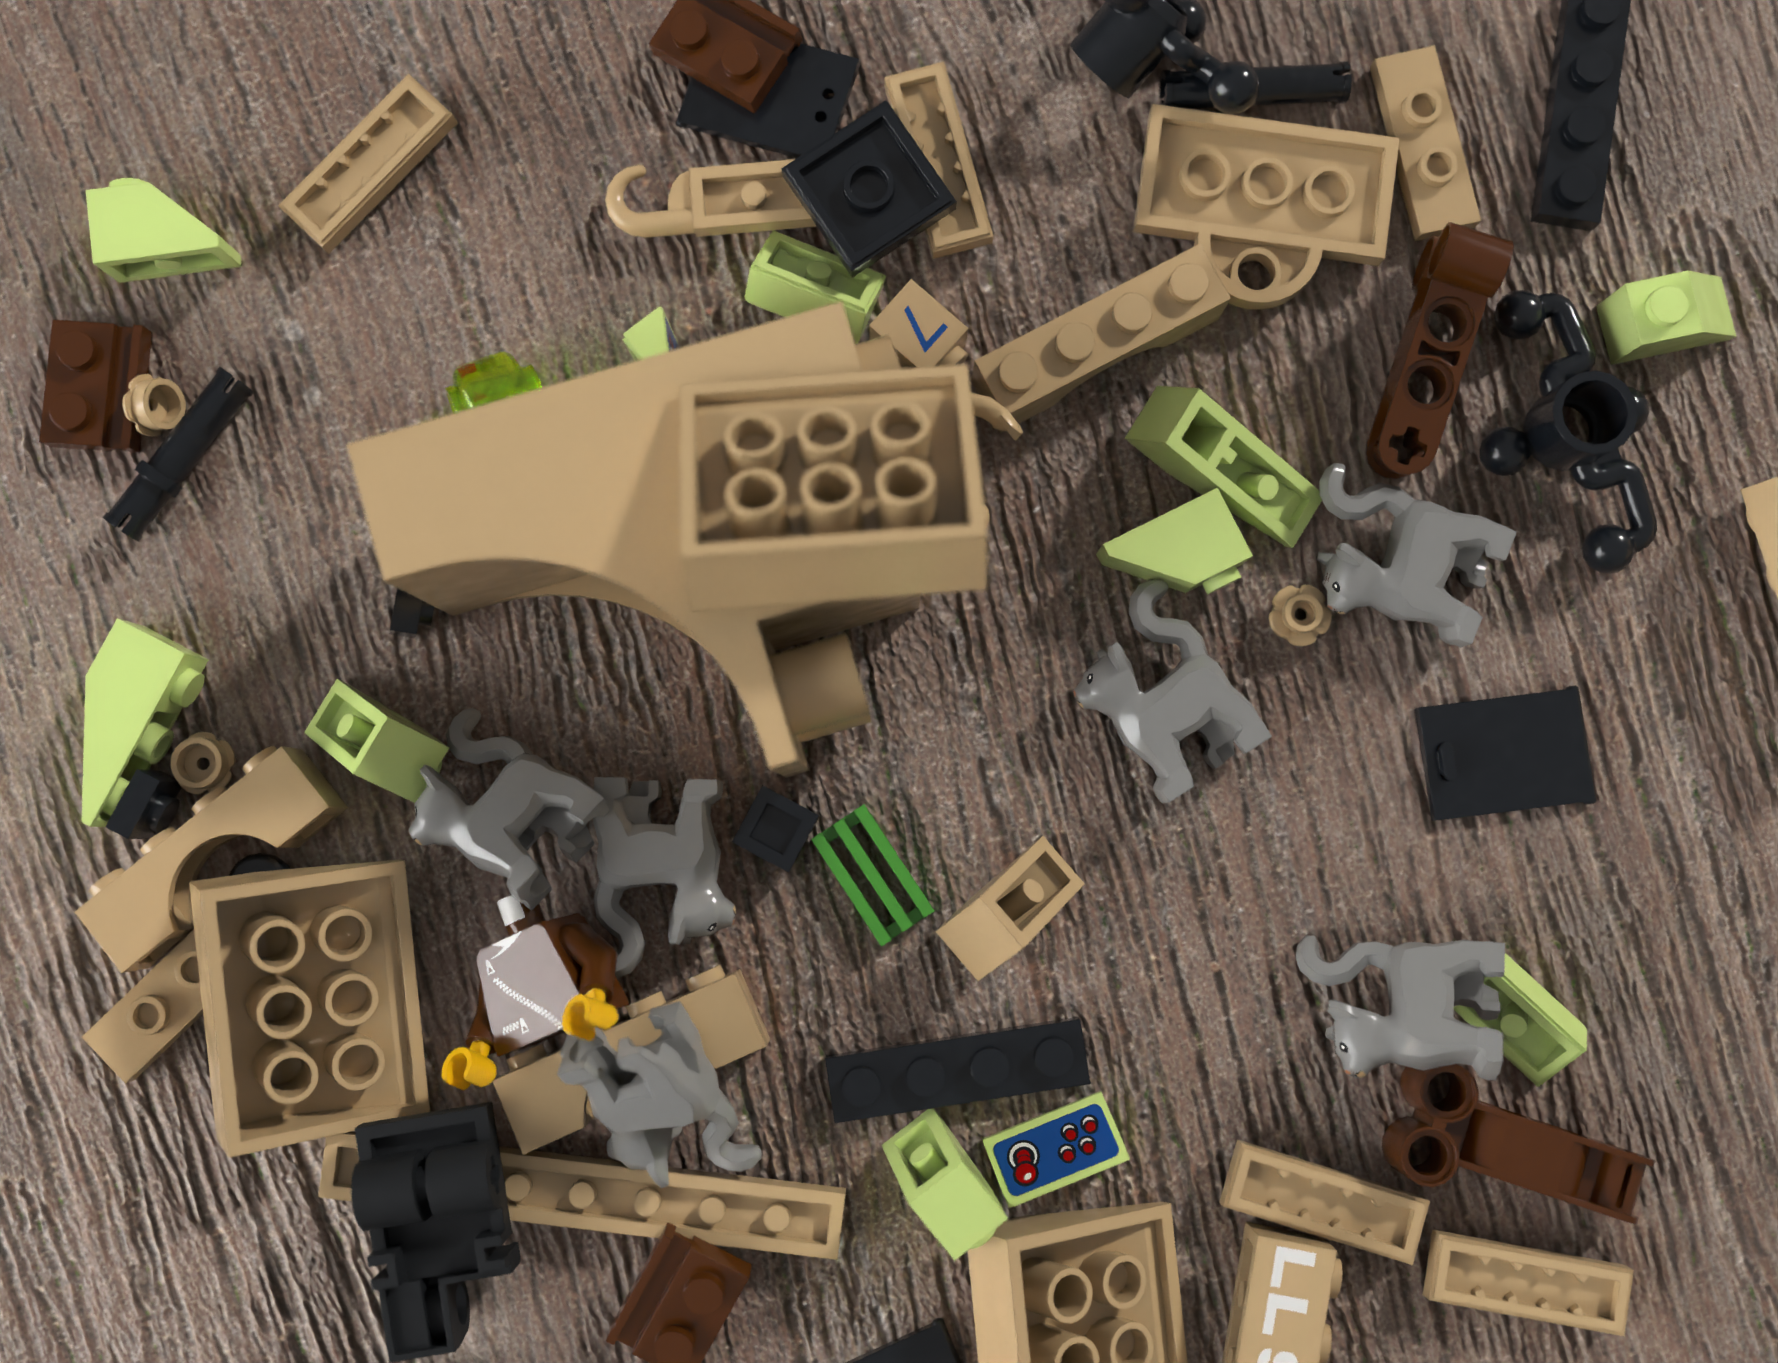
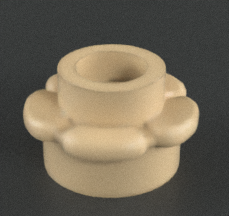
M150 374L137 375L129 382L128 388L130 390L123 396V411L126 418L136 424V430L143 435L155 437L161 435L162 430L175 428L186 411V402L181 389L171 380L161 377L154 379Z
M1307 584L1302 585L1300 588L1286 586L1278 591L1273 597V607L1269 613V623L1273 632L1294 646L1313 644L1317 639L1316 636L1328 631L1332 621V612L1324 604L1326 599L1324 594L1316 587ZM1297 609L1305 611L1306 618L1301 621L1295 617Z
M198 732L189 736L188 739L182 741L175 748L171 756L170 766L174 778L185 791L200 795L204 791L208 790L211 792L216 788L228 785L232 778L230 769L234 766L236 758L233 748L227 741H218L213 733ZM202 758H207L210 763L209 767L205 770L199 766Z

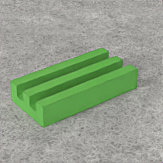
M865 804L811 839L881 947L935 911ZM858 823H862L916 905L908 913H905L851 831V828ZM840 836L895 921L887 927H884L830 845V842Z

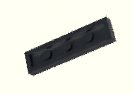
M1561 0L1530 222L1592 231L1601 223L1631 0Z
M1078 1017L832 1054L825 1057L834 1123L1091 1084L1081 1020Z

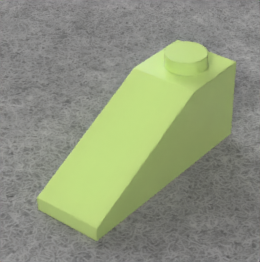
M1157 386L1124 438L1166 473L1203 495L1218 488L1232 514L1286 547L1294 548L1322 502L1319 490L1199 388Z

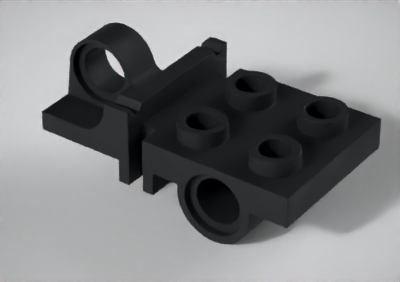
M492 1102L366 1122L355 1128L359 1162L355 1165L352 1174V1205L356 1221L361 1230H370L373 1252L367 1257L368 1267L387 1264L370 1282L372 1291H379L389 1363L456 1352L468 1332L470 1322V1304L465 1281L512 1274L520 1264L519 1243L513 1242L509 1245H503L512 1234Z

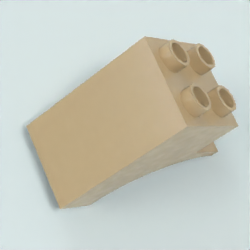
M842 301L346 444L383 581L452 616L521 598L566 596L612 602L659 619L695 640L717 660L737 689L753 720L769 769L786 778L810 771L803 742L871 723L872 721L847 633L777 654L776 650L919 609L921 594L691 611L680 560V385L901 369L889 335L859 344L854 343Z

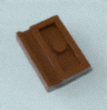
M677 0L649 42V46L653 54L749 111L756 113L787 66L788 56L795 46H800L803 38L800 28L751 0Z
M52 319L39 442L53 448L99 451L124 450L130 453H140L142 434L136 430V424L126 418L122 403L123 396L130 390L128 388L129 382L137 375L148 374L152 332L143 325L125 327L117 326L114 323Z
M667 1223L614 1318L605 1341L612 1345L619 1341L633 1348V1355L649 1363H702L748 1282L752 1264L696 1236H693L691 1240L675 1232L676 1226Z

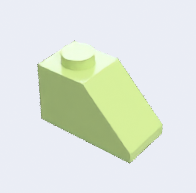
M120 178L111 181L109 187L85 190L93 264L119 283L242 267L241 255L234 248L149 182L136 178Z
M1687 270L1624 284L1596 305L1611 365L1727 341L1736 337L1722 278L1719 276Z
M1218 488L1104 543L1096 553L1103 566L1145 580L1162 579L1168 584L1169 588L1184 593L1203 585L1207 595L1242 578L1237 567L1253 556Z
M336 679L304 732L354 775L414 803L427 787L420 769L427 765L440 773L442 760L449 750L448 746L424 728L339 679Z
M935 1108L927 1109L881 1145L909 1206L954 1261L969 1249L978 1248L985 1244L994 1235L997 1227L1008 1220L993 1190Z

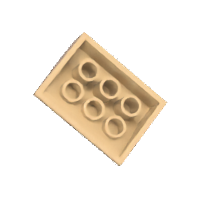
M967 364L680 385V560L691 611L987 590L988 533Z
M405 860L260 871L189 882L216 1139L228 1158L355 1131L357 1126L366 1122L430 1112Z
M1153 1202L1010 1218L997 1227L994 1235L985 1244L968 1250L978 1363H1188L1171 1203Z

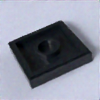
M887 100L781 168L783 178L852 278L956 210L957 201Z

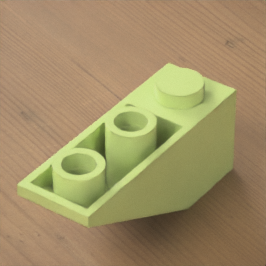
M118 618L85 677L81 822L89 827H106L136 770H149L152 764L158 763L168 752L174 738V732L171 728L182 708L192 704L199 695L205 680L202 672L209 659L143 625Z

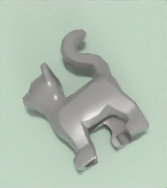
M1333 463L1326 468L1320 479L1319 496L1329 512L1345 520H1363L1383 508L1394 515L1385 557L1381 566L1347 543H1340L1336 549V554L1328 552L1318 553L1317 560L1326 566L1322 583L1327 590V607L1334 613L1347 614L1355 608L1370 606L1393 620L1431 623L1438 627L1439 638L1450 645H1456L1461 648L1472 644L1483 617L1476 610L1452 597L1444 589L1445 583L1453 569L1459 572L1462 585L1474 589L1484 588L1487 581L1485 579L1487 564L1481 558V555L1485 551L1486 557L1505 561L1517 531L1483 516L1457 513L1430 501L1414 499L1403 489L1393 485L1378 483L1364 489L1355 496H1350L1343 489L1345 465Z
M1149 579L1139 585L1131 595L1129 616L1134 628L1150 641L1177 645L1180 648L1181 661L1157 684L1142 692L1138 688L1131 662L1122 646L1116 642L1108 646V652L1103 649L1096 652L1098 661L1084 672L1083 679L1074 689V697L1083 709L1098 710L1109 716L1123 744L1153 768L1157 776L1153 790L1156 797L1163 804L1173 801L1194 787L1193 778L1181 754L1179 741L1195 731L1201 734L1206 743L1202 756L1211 768L1216 769L1235 754L1233 741L1245 754L1271 738L1272 735L1251 702L1230 684L1219 664L1208 655L1200 633L1187 621L1174 618H1160L1155 614L1154 605L1168 591V584L1162 579Z
M475 708L465 709L453 718L446 733L449 750L457 759L466 762L481 764L503 759L507 765L473 806L468 803L455 785L447 781L432 767L424 765L420 769V773L427 787L414 804L415 819L408 832L411 838L421 846L438 844L456 847L478 869L508 878L506 884L513 897L530 910H533L552 890V887L544 876L542 868L530 857L527 850L546 831L558 837L557 846L568 859L577 863L594 845L586 823L596 816L603 818L609 811L608 805L603 796L578 777L554 769L542 758L533 755L527 745L510 736L493 737L480 741L474 740L471 737V732L482 715Z
M594 777V790L605 798L609 811L603 818L601 816L593 818L598 839L597 872L599 878L593 900L596 919L608 932L618 938L620 943L619 949L616 951L618 955L616 977L619 978L630 974L641 962L645 948V940L639 923L619 905L621 896L627 889L657 884L676 886L678 890L669 915V944L680 945L681 941L684 944H691L692 938L711 936L719 930L733 926L736 917V907L724 897L717 883L721 850L710 818L711 806L722 798L723 781L717 779H687L675 824L665 825L653 824L651 820L652 804L662 797L660 781H634L628 791V778Z
M1306 935L1298 943L1295 958L1299 970L1315 983L1333 986L1350 982L1367 965H1374L1384 970L1389 1001L1388 1016L1383 1017L1338 1000H1329L1328 1012L1335 1021L1333 1026L1326 1029L1325 1036L1328 1039L1334 1040V1052L1340 1057L1344 1072L1347 1075L1361 1078L1367 1075L1371 1069L1388 1063L1419 1070L1461 1063L1473 1066L1480 1078L1497 1080L1503 1063V1033L1496 1029L1477 1027L1460 1022L1453 1018L1454 1006L1461 1005L1474 1008L1481 1019H1498L1500 1014L1499 992L1484 984V975L1485 977L1504 976L1505 943L1458 940L1439 944L1406 942L1392 946L1378 941L1358 942L1345 950L1333 962H1325L1321 958L1319 944L1315 936Z
M680 1001L650 1010L649 1018L655 1029L662 1030V1035L644 1047H636L630 1038L627 1037L619 1039L616 1052L608 1043L606 1035L596 1026V1036L590 1042L567 1034L560 1052L562 1061L557 1075L564 1083L582 1085L587 1090L593 1116L611 1132V1137L607 1141V1153L610 1158L619 1160L630 1169L647 1170L653 1181L661 1188L669 1186L668 1158L673 1138L681 1133L683 1126L701 1119L710 1121L702 1133V1141L707 1157L716 1166L728 1171H744L753 1168L762 1158V1151L759 1145L734 1144L727 1141L739 1124L738 1118L731 1102L719 1089L717 1073L704 1054L699 1031Z

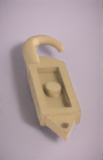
M795 159L689 168V171L680 174L673 182L668 195V210L634 212L625 204L624 192L626 187L633 180L646 174V168L643 165L630 166L614 176L608 185L605 199L608 215L614 224L631 236L644 238L695 234L696 237L817 227L782 176L781 168Z

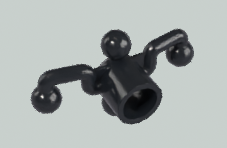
M1105 0L1103 5L1070 44L1076 55L1093 73L1126 98H1130L1165 56H1167L1175 64L1208 84V95L1213 105L1223 113L1235 114L1244 112L1255 105L1259 99L1260 81L1252 66L1241 61L1222 63L1194 44L1201 38L1206 29V14L1201 4L1196 0Z
M1528 290L1512 291L1500 299L1494 312L1495 326L1500 333L1511 339H1526L1535 335L1540 330L1545 319L1551 318L1568 356L1549 363L1542 371L1539 380L1542 397L1527 412L1523 427L1524 432L1513 427H1498L1488 432L1479 448L1480 461L1486 470L1496 475L1508 476L1521 471L1528 463L1530 456L1533 455L1536 460L1548 468L1559 471L1570 470L1576 483L1585 489L1596 491L1618 485L1630 528L1624 529L1613 524L1599 525L1589 532L1582 545L1583 559L1590 568L1606 574L1618 573L1629 565L1634 553L1642 551L1651 544L1657 532V520L1644 476L1637 465L1622 459L1618 447L1625 444L1628 438L1633 433L1639 431L1645 424L1650 413L1648 400L1641 391L1628 387L1613 374L1597 370L1590 371L1595 364L1596 352L1587 330L1570 299L1557 293L1537 295ZM1563 406L1574 408L1587 421L1589 428L1587 443L1582 442L1570 433L1564 423Z

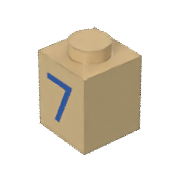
M912 279L869 325L870 340L886 335L890 336L901 369L962 365L968 357V353L963 348L966 346L969 328Z

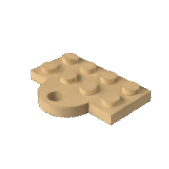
M1152 104L1148 117L1133 232L1194 241V246L1201 243L1231 297L1229 301L1231 305L1252 310L1269 309L1282 305L1294 298L1307 285L1316 272L1321 258L1379 266L1385 259L1400 138ZM1247 261L1261 263L1269 271L1270 285L1261 290H1253L1246 287L1238 276L1239 265Z

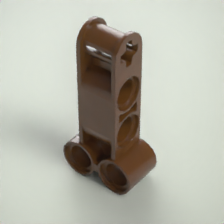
M1448 222L1439 237L1433 235L1426 243L1412 281V290L1417 292L1366 442L1365 455L1367 463L1376 474L1383 478L1398 479L1421 472L1433 461L1488 297L1492 298L1496 294L1510 265L1514 248L1513 241ZM1432 312L1441 313L1452 322L1453 337L1450 342H1441L1431 334L1428 322ZM1412 372L1421 373L1432 382L1433 397L1428 404L1420 403L1410 395L1408 380ZM1405 436L1403 446L1408 450H1412L1411 457L1397 462L1398 451L1393 447H1389V441Z
M1458 1064L1427 1070L1405 1067L1401 1074L1400 1087L1403 1097L1415 1109L1412 1117L1406 1116L1396 1119L1387 1127L1383 1135L1382 1151L1384 1158L1393 1169L1421 1186L1435 1187L1445 1184L1450 1180L1458 1166L1628 1223L1637 1224L1639 1218L1632 1213L1646 1165L1654 1167L1655 1160L1479 1101V1090L1475 1078L1467 1069ZM1445 1072L1450 1082L1449 1092L1442 1101L1432 1104L1428 1097V1085L1437 1074ZM1428 1136L1431 1143V1152L1427 1160L1422 1164L1411 1166L1408 1155L1412 1143L1419 1137Z

